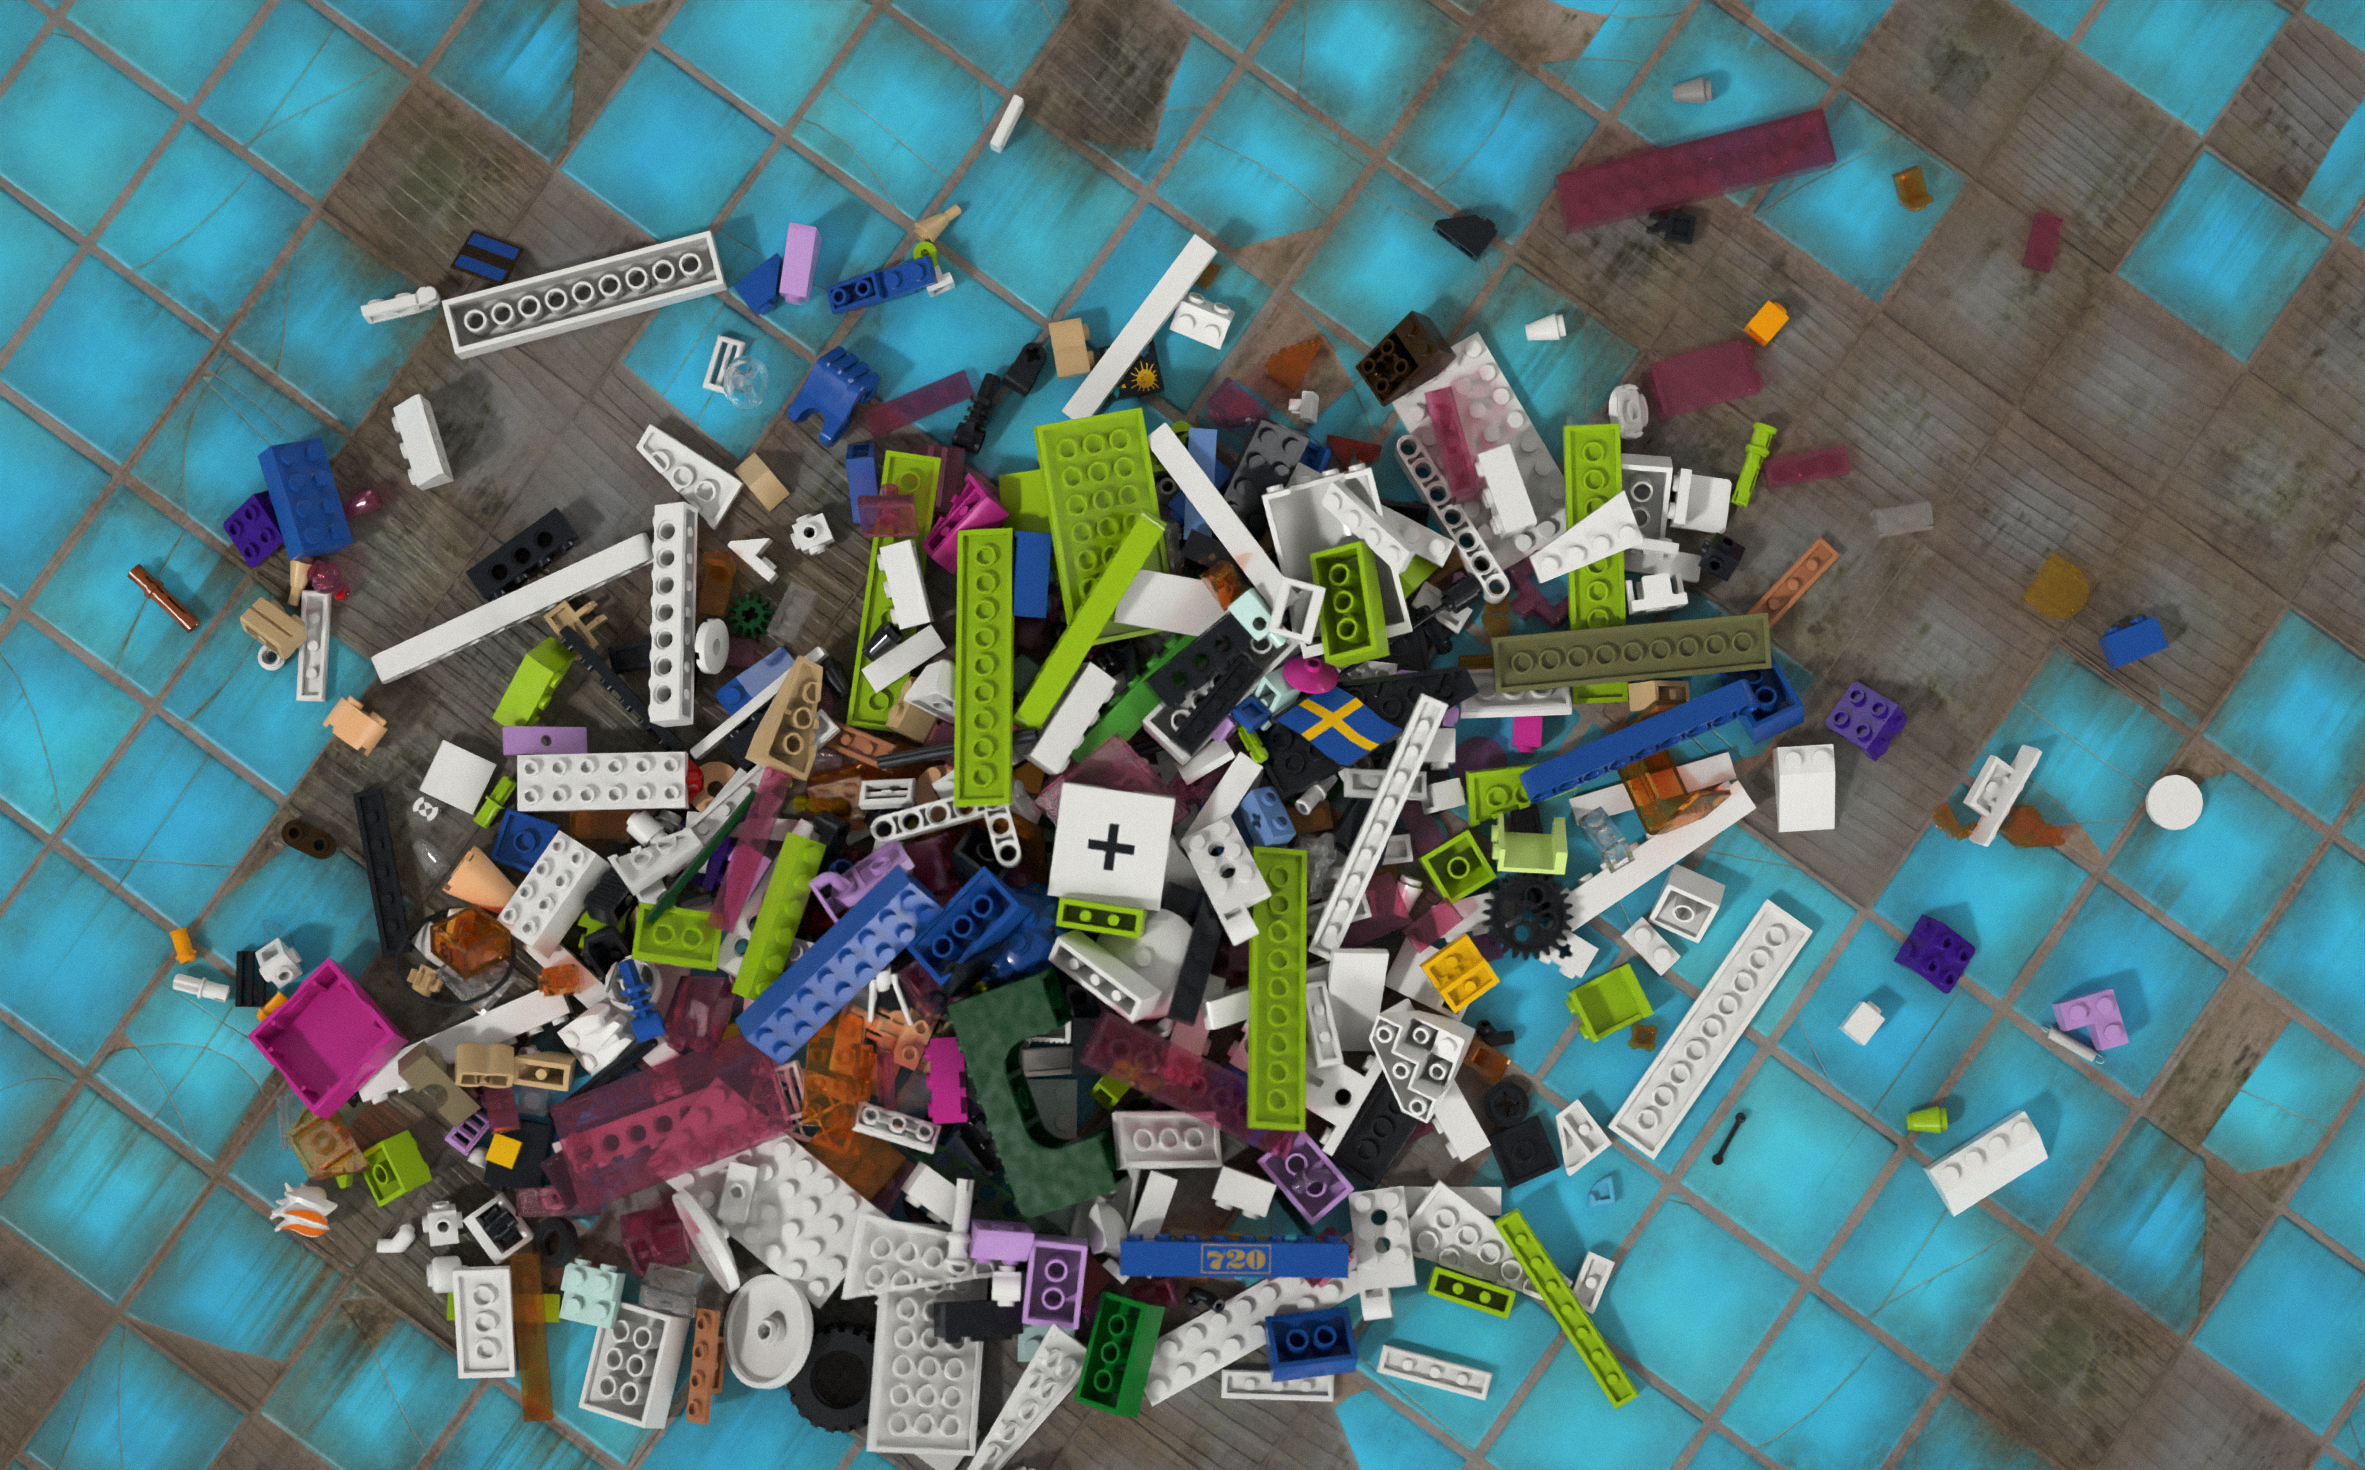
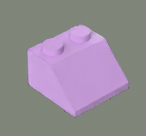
M971 1219L969 1230L971 1242L968 1243L967 1253L970 1258H974V1261L978 1263H991V1259L1002 1260V1263L1006 1265H1018L1019 1261L1027 1262L1035 1233L1026 1222Z

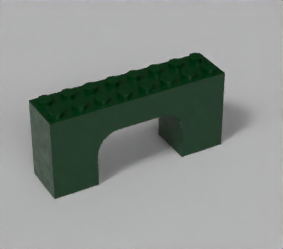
M1055 966L971 994L946 1006L948 1009L947 1020L950 1026L954 1027L957 1034L956 1044L961 1054H964L967 1062V1075L971 1081L973 1080L976 1087L975 1097L980 1107H983L986 1115V1128L995 1140L996 1156L1004 1165L1006 1184L1012 1188L1015 1196L1014 1206L1017 1213L1021 1214L1023 1221L1116 1191L1131 1179L1127 1169L1117 1170L1112 1126L1071 1139L1057 1137L1046 1129L1040 1118L1022 1068L1020 1054L1026 1039L1058 1029L1073 1020Z

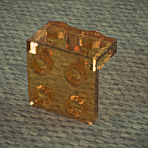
M845 764L840 766L838 770L830 772L819 770L808 776L806 789L815 818L823 810H827L849 822V832L870 827L863 822L870 809L861 810L859 807L862 780H864L862 764L856 766L854 764Z

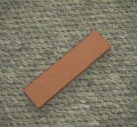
M1820 536L1746 614L1767 612L1770 629L1838 559L1840 554Z

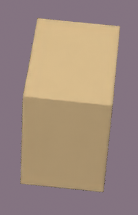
M753 453L734 469L736 474L769 512L791 495L756 453Z

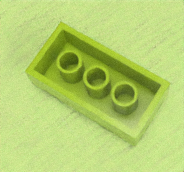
M1358 541L1309 554L1314 585L1326 588L1319 613L1325 662L1341 668L1389 656L1390 651L1375 552L1364 542Z

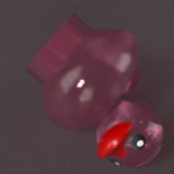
M318 560L309 567L307 578L312 581V586L318 593H332L334 599L338 601H345L350 597V587L346 583L340 582L341 570L338 564L332 562L324 563Z

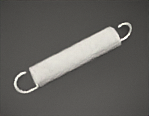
M2040 1026V1028L2043 1027L2051 1030L2047 1036L2049 1039L2066 1047L2068 1050L2070 1049L2090 1062L2095 1059L2097 1051L2054 1027L2048 1029Z

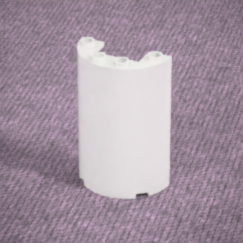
M1359 463L1349 466V471L1340 473L1338 468L1323 471V477L1312 479L1311 475L1295 478L1296 484L1283 487V484H1277L1266 488L1267 493L1262 495L1281 573L1284 577L1314 584L1309 554L1362 541L1321 504L1332 482L1340 480L1384 520L1371 467H1366L1365 463ZM1375 553L1387 637L1413 632L1399 575ZM1291 586L1297 594L1302 590ZM1322 636L1313 637L1311 644L1299 642L1304 659L1324 654Z

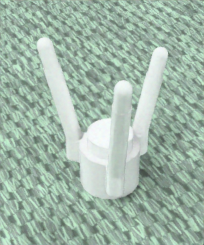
M888 964L869 982L868 1022L873 1021V1013L876 1012L877 992L887 991L890 989V985L893 984L908 1025L911 1026L913 1021L898 982V973L891 972V966Z

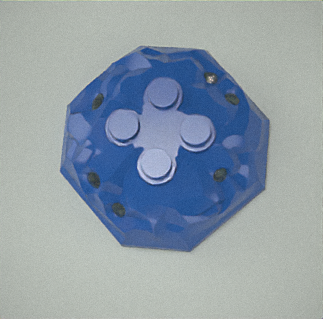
M1012 874L1004 876L1002 881L1023 900L1031 911L1000 942L1003 948L980 982L998 986L1055 966L1059 979L1062 978L1064 971L1050 962L1048 958L1057 937L1075 929L1056 926L1060 897L1047 895L1049 887L1047 884Z

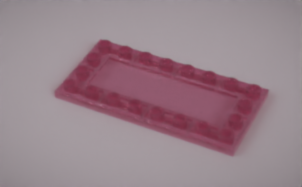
M742 1033L549 1106L582 1212L592 1210L795 1132L772 1059L747 1041Z

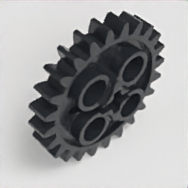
M1516 872V879H1514L1508 873L1505 875L1506 884L1500 880L1496 881L1499 888L1498 891L1495 889L1488 890L1493 899H1485L1483 901L1490 906V909L1482 911V914L1489 916V920L1482 924L1492 928L1486 934L1487 936L1495 935L1497 937L1493 942V946L1500 943L1503 944L1501 953L1504 954L1511 949L1512 958H1516L1519 952H1522L1523 960H1528L1529 954L1532 953L1536 960L1540 957V951L1546 956L1550 955L1549 946L1556 950L1559 949L1557 939L1567 940L1562 931L1572 929V927L1565 923L1566 920L1574 918L1573 915L1566 914V910L1573 907V904L1564 903L1563 900L1569 894L1564 893L1560 895L1559 890L1563 885L1553 886V876H1550L1545 881L1543 880L1544 874L1538 873L1536 877H1533V873H1526V877H1524L1522 872ZM1531 888H1535L1540 893V900L1537 904H1533L1527 899V892ZM1505 901H1511L1515 905L1514 915L1507 916L1503 913L1502 905ZM1546 902L1550 903L1548 908L1532 915L1531 922L1529 919H1525L1511 927L1505 926L1506 922L1525 913L1523 908L1528 911ZM1544 913L1551 915L1553 918V925L1549 929L1543 928L1540 924V917ZM1518 926H1523L1528 930V938L1524 942L1519 941L1515 937V930Z

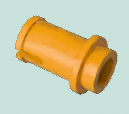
M184 927L170 932L169 935L172 938L177 953L176 961H179L180 965H184L197 960V950H193L187 928Z
M278 990L262 1009L260 1007L257 1009L259 1012L255 1016L262 1022L276 1008L289 999Z

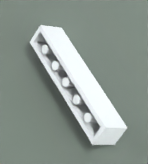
M1405 998L1380 1013L1415 1011L1409 998ZM1454 1080L1434 1113L1435 1118L1431 1121L1439 1134L1444 1132L1449 1142L1445 1146L1453 1159L1458 1157L1462 1162L1491 1146Z

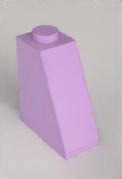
M789 223L779 290L780 295L785 298L787 303L801 305L802 301L809 303L822 242L817 227Z

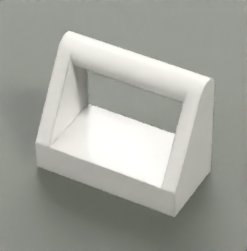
M1282 577L1267 632L1311 644L1326 588ZM1291 586L1312 592L1301 634L1280 629Z
M503 1192L463 1220L495 1265L503 1263L533 1240L534 1233ZM496 1204L502 1210L506 1208L514 1215L518 1221L515 1228L523 1237L521 1241L505 1251L499 1241L495 1242L483 1229L485 1222L480 1217Z

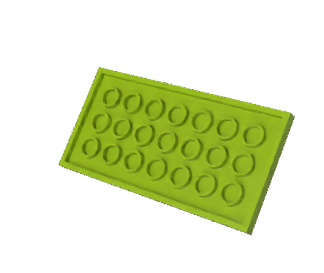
M1142 407L1033 426L1067 626L1138 513L1144 508L1161 519ZM1163 534L1141 569L1170 574ZM1114 610L1093 645L1163 631L1113 622Z

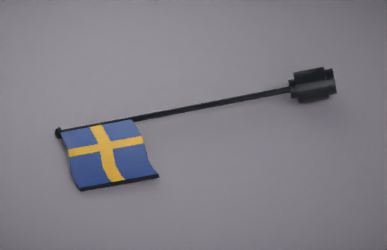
M1472 575L1467 578L1463 576L1442 590L1441 605L1411 624L1412 630L1444 609L1458 614L1479 600L1483 590L1476 578ZM1408 633L1390 638L1388 640L1389 646ZM1364 662L1350 665L1339 672V679ZM1338 687L1326 693H1308L1277 715H1270L1269 722L1272 725L1279 723L1299 734L1328 759L1347 768L1403 731V729L1381 719L1356 697Z

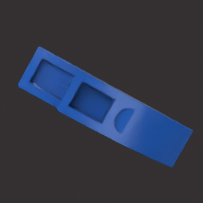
M924 256L881 272L873 271L826 287L832 314H840L918 293V290L937 284L938 281L932 257Z

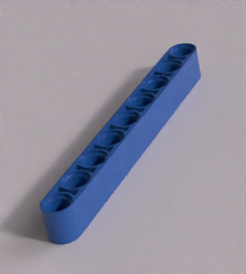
M1738 680L1524 771L1519 779L1530 802L1539 803L1755 711L1760 704L1748 680Z

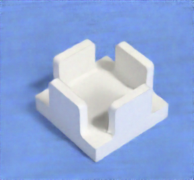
M1681 572L1672 575L1675 594L1672 592L1669 573L1643 576L1641 582L1635 584L1637 600L1634 598L1632 580H1626V618L1679 610L1687 605V592L1684 593Z

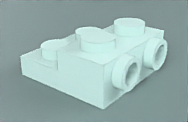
M575 1258L574 1262H570L565 1266L560 1289L564 1291L559 1318L607 1329H615L626 1273L617 1272V1266L601 1263L599 1268L591 1266V1260Z

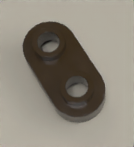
M291 820L282 828V839L288 846L313 858L328 859L336 851L337 843L335 838L309 823L301 820ZM297 828L300 834L294 839L291 836V832ZM322 840L325 846L319 851L316 848V843Z

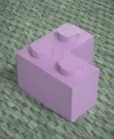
M2103 989L2052 1004L2059 1030L2069 1031L2087 1026L2094 1050H2106L2129 1043L2113 989Z

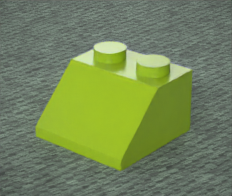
M1469 830L1461 832L1418 858L1448 906L1497 878Z
M409 1130L387 1138L355 1157L379 1208L433 1180L429 1167L424 1162L417 1148V1143Z

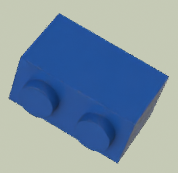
M2146 615L2130 620L2131 626L2122 630L2121 626L2118 625L2104 631L2106 636L2098 639L2111 670L2169 647L2156 616L2147 619Z

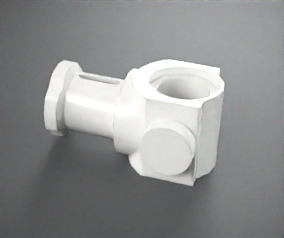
M999 1266V1271H993L992 1300H998L997 1306H1014L1015 1301H1020L1021 1272H1016V1266Z

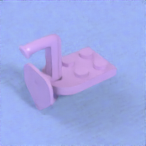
M896 841L883 845L849 868L842 875L834 872H824L808 883L833 921L837 923L840 920L837 915L845 908L850 910L897 864L907 872H910L915 865L900 842ZM831 883L833 886L831 890L832 896L826 899L820 890Z

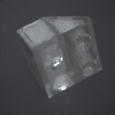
M483 943L453 952L452 959L454 962H450L449 957L434 974L463 1001L491 990L503 979L510 963L489 943ZM513 968L508 981L492 996L467 1006L481 1016H484L520 976V973Z

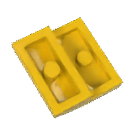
M1465 932L1419 965L1454 1014L1500 982L1486 959L1482 957Z

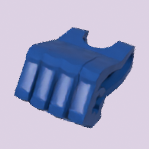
M837 346L816 361L801 391L788 410V418L792 422L801 423L810 414L821 412L824 415L825 423L819 433V440L825 447H833L849 428L857 401L862 404L867 401L871 402L878 391L881 377L874 371L869 372L870 366L863 361L859 362V358L853 353L847 355V351L844 348Z

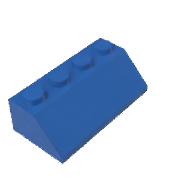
M983 866L943 907L944 911L906 948L941 987H945L953 975L952 973L946 976L942 974L949 963H965L997 945L1025 918L1031 909L1009 886L987 867Z

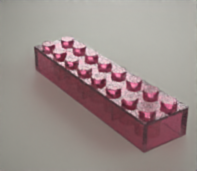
M1102 1010L1079 1057V1062L1286 1161L1299 1131L1247 1128L1248 1079L1108 1011ZM1305 1108V1119L1310 1110L1308 1108Z

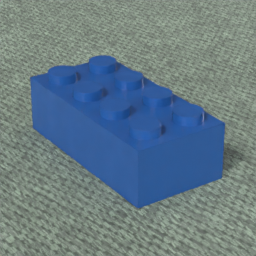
M321 438L272 445L258 455L290 561L340 552L353 543Z

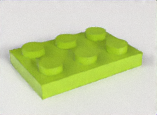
M639 903L631 959L716 971L724 914L672 907L670 910L666 909L652 926L644 918L656 904Z

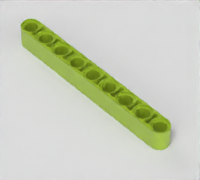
M1144 508L1138 513L1014 710V725L1020 729L1037 727L1039 731L1163 534L1167 523Z

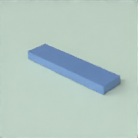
M1189 428L1188 451L1214 484L1217 429ZM1186 496L1183 540H1187L1191 529L1212 538V529Z

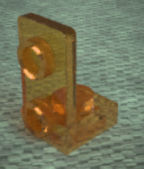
M572 811L570 812V837L574 840L630 839L631 835L626 831L628 827L626 822L631 816V812Z

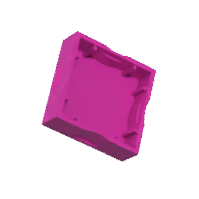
M329 957L299 986L289 1000L276 1008L247 1036L269 1063L282 1072L291 1089L313 1114L326 1120L343 1106L408 1042L407 1038L347 969Z

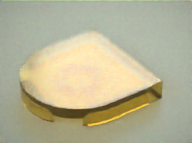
M2051 553L2021 600L2050 618H2068L2077 614L2085 606L2089 595V587L2085 576L2079 569L2058 555Z

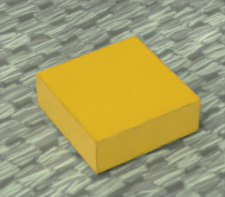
M496 1132L485 1159L513 1169L523 1142Z

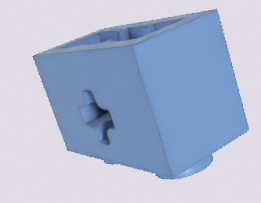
M1274 786L1252 789L1237 807L1255 846L1284 849L1296 835L1292 822Z

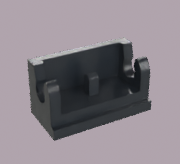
M981 1111L953 1133V1135L984 1175L989 1178L1004 1165L996 1156L994 1148L996 1143L993 1135L986 1128V1117Z

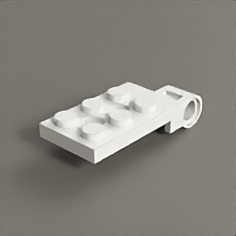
M1231 815L1180 840L1233 945L1236 946L1260 934L1247 908L1272 895ZM1224 847L1221 855L1211 856V851L1214 848ZM1233 868L1236 870L1232 877H1222V873L1226 869Z
M1404 1186L1348 1194L1361 1306L1365 1321L1393 1317V1305L1389 1288L1417 1285ZM1384 1211L1387 1213V1221L1383 1225H1375L1372 1222V1216L1375 1212ZM1382 1238H1386L1391 1242V1247L1386 1253H1379L1375 1248L1377 1241Z

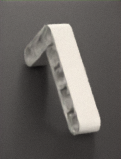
M954 796L880 816L871 825L873 837L879 843L889 844L985 817L998 862L1003 867L1013 868L1019 864L1022 858L1009 806L974 807L970 814H962L959 812V807L956 808L954 806ZM937 808H943L947 811L946 818L941 822L932 820V812ZM911 815L917 816L919 818L917 828L912 830L905 828V819ZM996 821H1007L1009 823L1008 831L1004 834L996 833L993 830ZM882 823H889L892 826V832L887 837H880L877 834V828ZM1012 847L1016 850V857L1012 861H1004L1001 858V852L1004 848Z

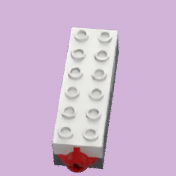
M687 752L517 755V811L523 813L692 810V801L704 789L703 771L692 761V755Z

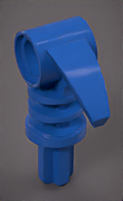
M633 959L620 962L618 967L626 987L621 993L624 997L629 996L630 1000L626 1001L627 1006L632 1005L633 1010H630L631 1016L636 1015V1018L631 1019V1025L637 1041L641 1043L666 1034V1027L659 1010H652V1008H655L654 1002L649 1004L648 999H651L652 996L651 993L646 994L645 990L649 989V983H642Z

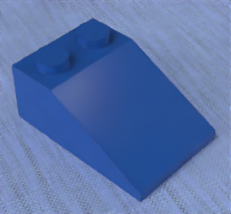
M1772 655V668L1717 673L1723 687L1738 680H1748L1760 705L1755 711L1739 718L1754 745L1804 722V705Z

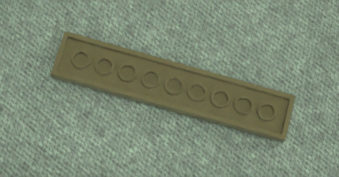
M1767 612L1490 637L1496 694L1772 668Z

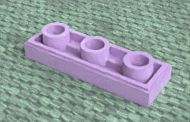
M505 726L502 728L503 755L587 754L586 727ZM541 738L547 741V746L542 744Z

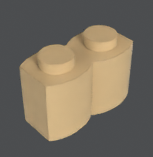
M1081 318L1048 323L1058 380L1089 375L1091 372L1090 368L1095 367L1093 351H1087L1085 344L1086 340H1090L1088 324H1082Z
M465 1042L457 1045L455 1052V1085L462 1087H479L484 1085L490 1088L512 1087L515 1076L514 1047L503 1043L484 1046L475 1042Z

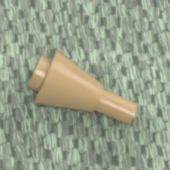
M954 204L944 213H939L916 222V229L914 230L916 237L920 242L926 241L933 244L948 226L949 222L960 215L962 211L958 205Z
M313 557L290 561V586L292 587L288 604L299 605L302 590L317 567V564L313 563Z

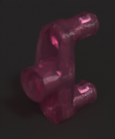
M1529 555L1520 564L1515 563L1507 570L1508 578L1518 594L1510 602V607L1524 622L1535 614L1549 627L1557 630L1566 622L1565 619L1569 616L1568 596L1556 606L1549 604L1530 581L1529 577L1535 571L1529 558L1531 555Z

